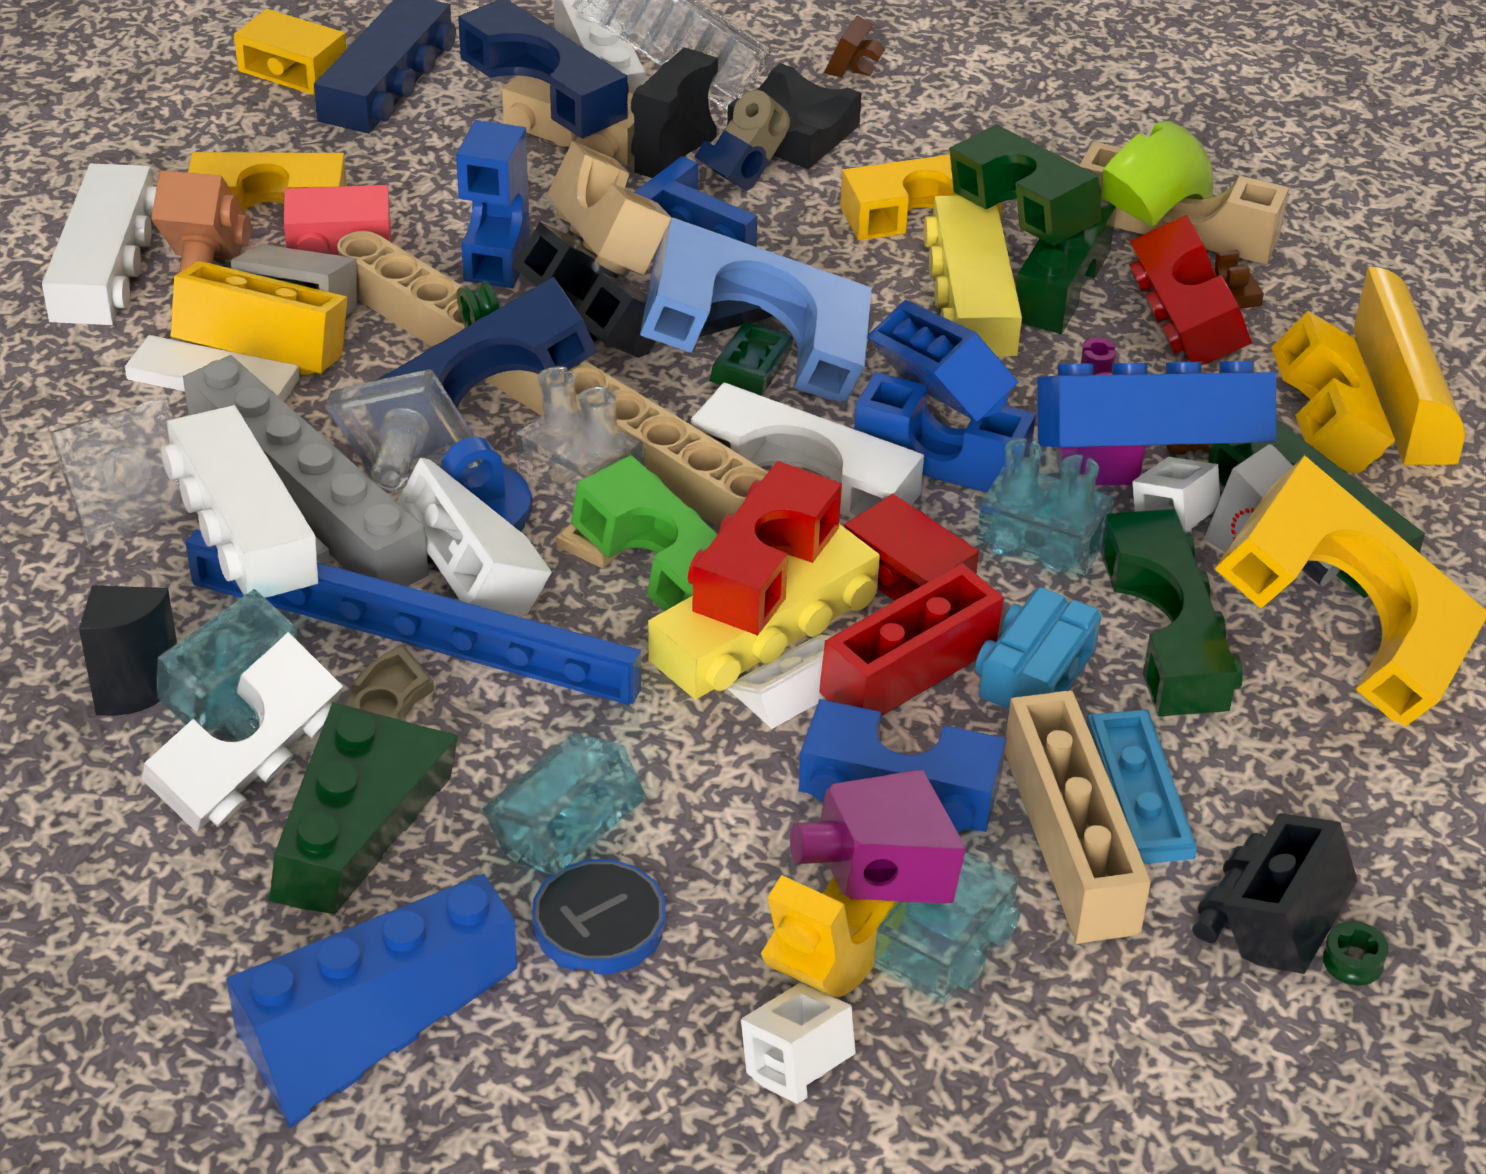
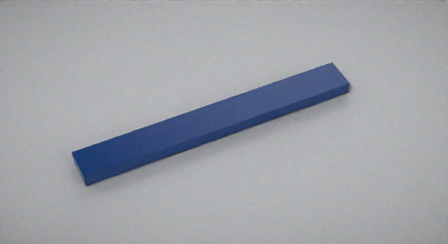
M195 529L185 542L193 585L246 599L235 580L228 582L225 579L220 567L216 545L208 547L202 537L201 530ZM317 562L318 584L254 601L626 705L633 704L641 691L640 649Z

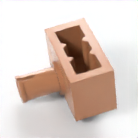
M160 170L151 220L175 254L182 256L179 272L197 261L213 264L214 259L232 260L239 256L241 246H247L249 243L251 220L244 212L237 196L232 193L224 178L220 175Z

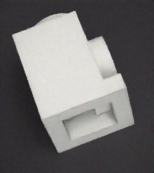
M1167 457L1132 481L1135 512L1175 509L1183 531L1190 532L1191 534L1192 528L1196 527L1200 521L1216 510L1220 500L1218 464Z
M801 982L741 1019L746 1073L762 1087L796 1104L808 1098V1084L856 1054L851 1005Z

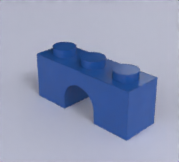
M474 120L456 153L459 199L472 201L470 224L461 242L463 280L473 283L487 281L493 286L514 289L521 273L513 267V264L530 238L526 127Z
M878 372L873 374L856 403L854 430L924 454L923 476L1013 500L1030 466L1035 413L1003 406L995 414L989 417H982L978 422L971 419L967 428H951L936 420L929 411L927 405L928 385Z
M819 699L800 751L798 792L812 794L816 799L824 802L825 792L832 784L924 770L956 831H963L968 828L983 832L987 831L1002 777L1007 738L943 725L939 741L932 749L915 755L900 754L889 750L879 741L881 712Z

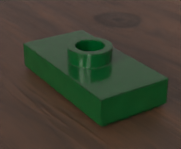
M743 322L713 363L710 382L720 385L727 383L762 396L784 364L792 348L794 337L752 323Z

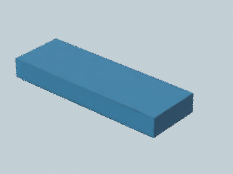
M1149 710L1088 714L1087 727L1143 863L1195 859L1197 846Z

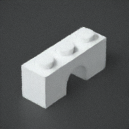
M288 632L240 677L236 693L256 713L259 729L245 740L225 742L211 736L192 719L144 763L142 780L197 832L210 820L217 827H220L246 802L247 799L241 792L259 776L267 783L288 764L294 756L288 748L304 733L311 739H314L321 733L332 702L337 703L343 685Z

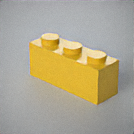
M197 261L174 276L171 337L190 341L191 344L297 365L301 375L315 372L321 374L333 365L343 353L347 296Z

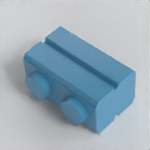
M1042 587L1034 590L1023 606L1013 604L1004 619L1000 639L997 642L990 639L987 640L978 654L975 664V673L981 676L978 697L1009 709L1011 698L1068 691L1096 651L1101 622L1099 610L1076 600H1072L1070 603L1066 602L1065 596Z

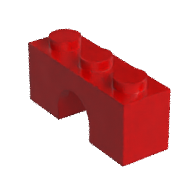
M1188 215L1130 240L1137 261L1129 264L1130 270L1141 292L1151 289V292L1145 294V297L1156 322L1159 323L1167 319L1168 323L1161 327L1174 355L1184 351L1189 362H1201V365H1205L1252 344L1240 307L1222 275L1215 276L1204 243Z
M777 461L762 480H755L752 483L745 502L734 515L728 514L724 518L716 538L706 550L700 549L693 557L688 571V582L693 585L692 611L758 636L786 599L788 555L813 563L839 529L842 483Z

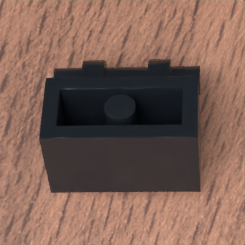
M1279 813L1265 836L1258 833L1250 834L1243 846L1233 848L1223 864L1225 875L1218 887L1209 888L1198 905L1200 916L1192 930L1197 938L1208 943H1214L1224 927L1227 929L1231 928L1241 958L1258 966L1305 974L1358 881L1341 822Z

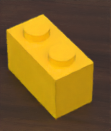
M267 8L234 33L238 71L315 95L314 83L346 50L345 32Z

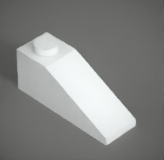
M420 458L397 503L425 527L427 552L459 600L518 617L528 614L538 595L542 592L552 571L523 533L430 459Z

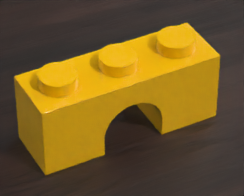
M192 152L188 173L222 176L232 193L237 196L244 212L250 206L261 202H279L284 204L285 189L347 186L344 153Z
M950 154L842 169L840 208L858 241L906 234L908 210L922 207L934 209L935 196H960L954 193ZM1003 202L997 204V205H998V210H999L1000 219H1001L1002 203H1003Z
M1307 311L1271 349L1283 381L1294 386L1310 399L1296 414L1304 440L1339 468L1348 473H1361L1374 460H1377L1384 454L1386 449L1395 441V438L1355 338Z

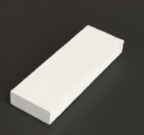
M152 335L147 336L125 365L128 380L185 391L184 375L202 368L212 361L232 355L283 401L287 399L299 381L300 373L298 365Z

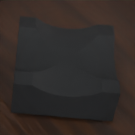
M683 47L668 62L662 64L660 69L643 85L636 88L631 99V111L634 114V136L631 143V153L634 156V173L653 178L681 156L685 157L688 153L700 148L705 140L711 143L717 137V127L710 113L708 95L712 79L718 73V57Z
M779 63L770 71L766 80L757 89L764 91L788 112L790 118L789 129L773 156L806 169H810L860 126L861 92L848 87L828 89L818 86L800 75L795 68ZM736 98L728 104L727 125L733 119L734 107L740 98Z

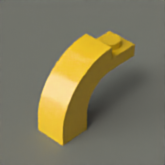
M781 875L767 897L775 931L762 950L761 955L766 965L832 997L844 996L863 982L901 929L912 911L911 902L850 899L841 893L834 876L824 892L820 893Z

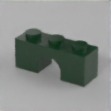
M997 124L949 148L954 193L986 210L1003 201L1017 199L1019 228L1052 246L1101 222V188L1098 175Z
M1100 201L1101 222L1055 246L1041 239L1038 240L1017 274L1016 293L1022 316V324L1058 334L1063 333L1078 308L1084 277L1095 278L1110 253L1116 206Z

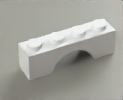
M723 383L691 418L692 426L759 467L774 465L777 461L813 470L826 478L842 483L840 514L850 518L858 516L891 494H895L911 506L921 494L924 454L727 383Z

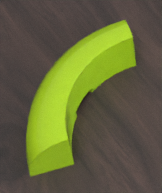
M1172 121L1155 123L1150 137H1146L1141 133L1137 134L1103 168L1102 199L1153 228L1182 199H1207L1213 197V169L1202 143L1184 127Z

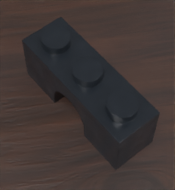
M539 222L513 264V267L536 287L554 277L582 317L587 329L604 344L638 358L647 355L656 342L640 335L647 294L624 275L617 274L599 265L595 261L597 255L586 249L582 245L583 242Z

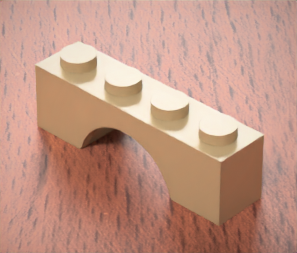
M572 141L547 193V196L559 209L557 215L571 224L569 228L571 232L584 239L582 245L597 255L595 261L599 265L621 275H624L626 269L645 275L669 225L670 215L657 202L625 189L629 172L616 159Z
M1093 141L1079 166L1098 175L1101 188L1100 201L1109 203L1102 199L1103 168L1122 148ZM1239 176L1229 189L1215 197L1207 199H1182L1161 218L1154 228L1125 211L1116 208L1114 227L1145 234L1188 215L1206 250L1217 253L1238 250L1240 253L1239 258L1268 265L1280 238L1289 187Z

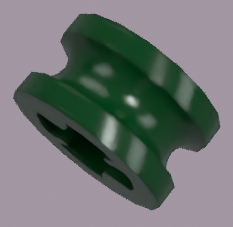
M487 281L477 283L475 290H471L468 286L457 289L458 309L465 328L475 323L478 319L499 309L495 292Z
M1342 922L1333 927L1327 936L1326 948L1323 952V963L1327 971L1341 982L1357 986L1371 984L1380 978L1384 970V963L1388 956V943L1384 935L1373 926L1364 922ZM1350 946L1364 950L1361 960L1347 956Z

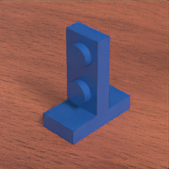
M681 156L633 192L657 202L670 217L757 247L758 216L698 191V162Z

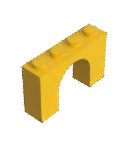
M1304 455L1270 487L1214 569L1261 609L1297 578L1308 560L1331 564L1355 579L1373 601L1382 627L1380 648L1356 690L1392 721L1408 726L1441 700L1486 620V609Z

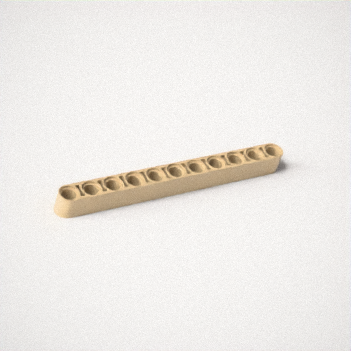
M352 232L339 240L337 244L338 256L357 258V300L430 346L437 345L465 329L457 304V289L463 287L462 285L373 232ZM585 360L552 380H548L539 374L522 370L506 371L484 379L612 461L617 462L632 455L649 472L656 474L663 484L685 505L693 508L701 517L719 528L724 518L728 514L734 515L745 502L752 483L755 480H762L768 473L763 468Z

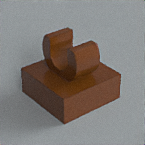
M858 15L855 17L842 35L824 73L842 78L850 67L853 73L871 76L876 66L867 62L863 56L878 62L885 51L884 46L879 42L866 40L873 26L872 23Z
M1238 250L1218 252L1215 258V268H1213L1216 277L1222 275L1240 309L1262 306L1264 293L1251 275L1248 265L1238 264L1240 255Z

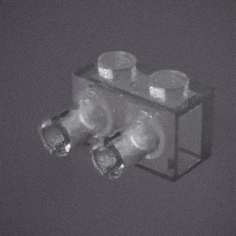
M564 366L547 368L539 374L538 383L541 389L543 414L514 431L519 474L556 498L574 506L578 481L629 455H632L645 467V453L643 441L618 429L615 406L616 394L613 390L608 392V387L605 386L589 387L583 390L578 397V403L581 407V410L577 409L574 371H568L567 367Z

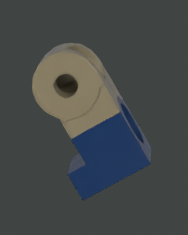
M751 90L743 94L734 107L732 121L730 120L716 144L712 145L705 140L694 157L712 171L743 190L748 191L754 187L784 139L790 125L788 112L764 91Z

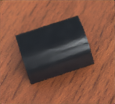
M92 585L79 626V633L96 715H126L156 705L173 692L183 674L168 588Z

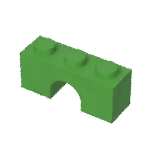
M632 455L577 482L571 518L573 526L607 558L630 548H645L656 552L647 596L663 611L693 596V585L688 582V571L691 561L700 549L706 550L717 536V533L701 519L700 515L693 508L685 505L663 484L656 474L649 472Z

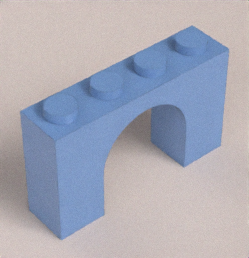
M671 217L654 257L640 335L692 353L710 313L711 303L735 300L755 304L780 320L788 328L796 341L798 357L794 388L827 400L847 401L865 367L872 288Z

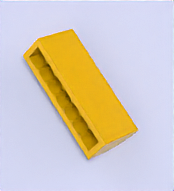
M1367 267L1353 332L1394 435L1395 444L1403 465L1458 464L1465 439L1464 425L1406 283L1395 273L1383 268Z

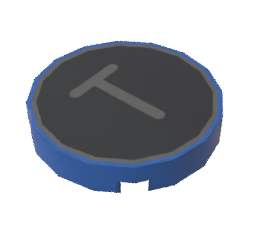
M614 859L583 860L562 867L544 880L533 899V934L542 952L561 967L577 971L576 967L584 970H594V974H613L637 966L656 951L662 940V933L665 930V897L656 881L636 866Z

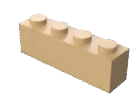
M1073 690L1011 698L1006 731L1005 756L1075 943L1141 935L1151 880Z

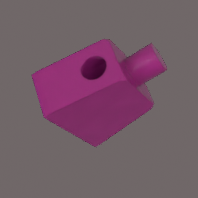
M924 770L832 784L825 792L820 822L794 823L790 832V849L794 862L796 864L828 863L841 893L850 899L942 904L954 902L966 847Z

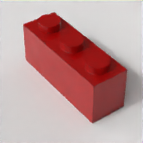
M963 563L959 564L825 640L819 693L828 701L879 711L881 716L976 661L982 646L987 640L990 639L997 642L1004 596Z

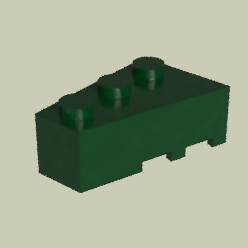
M332 702L274 853L269 901L299 909L335 914L382 860L383 854L399 835L406 831L417 819L418 813L437 791L440 792L451 779L458 735Z

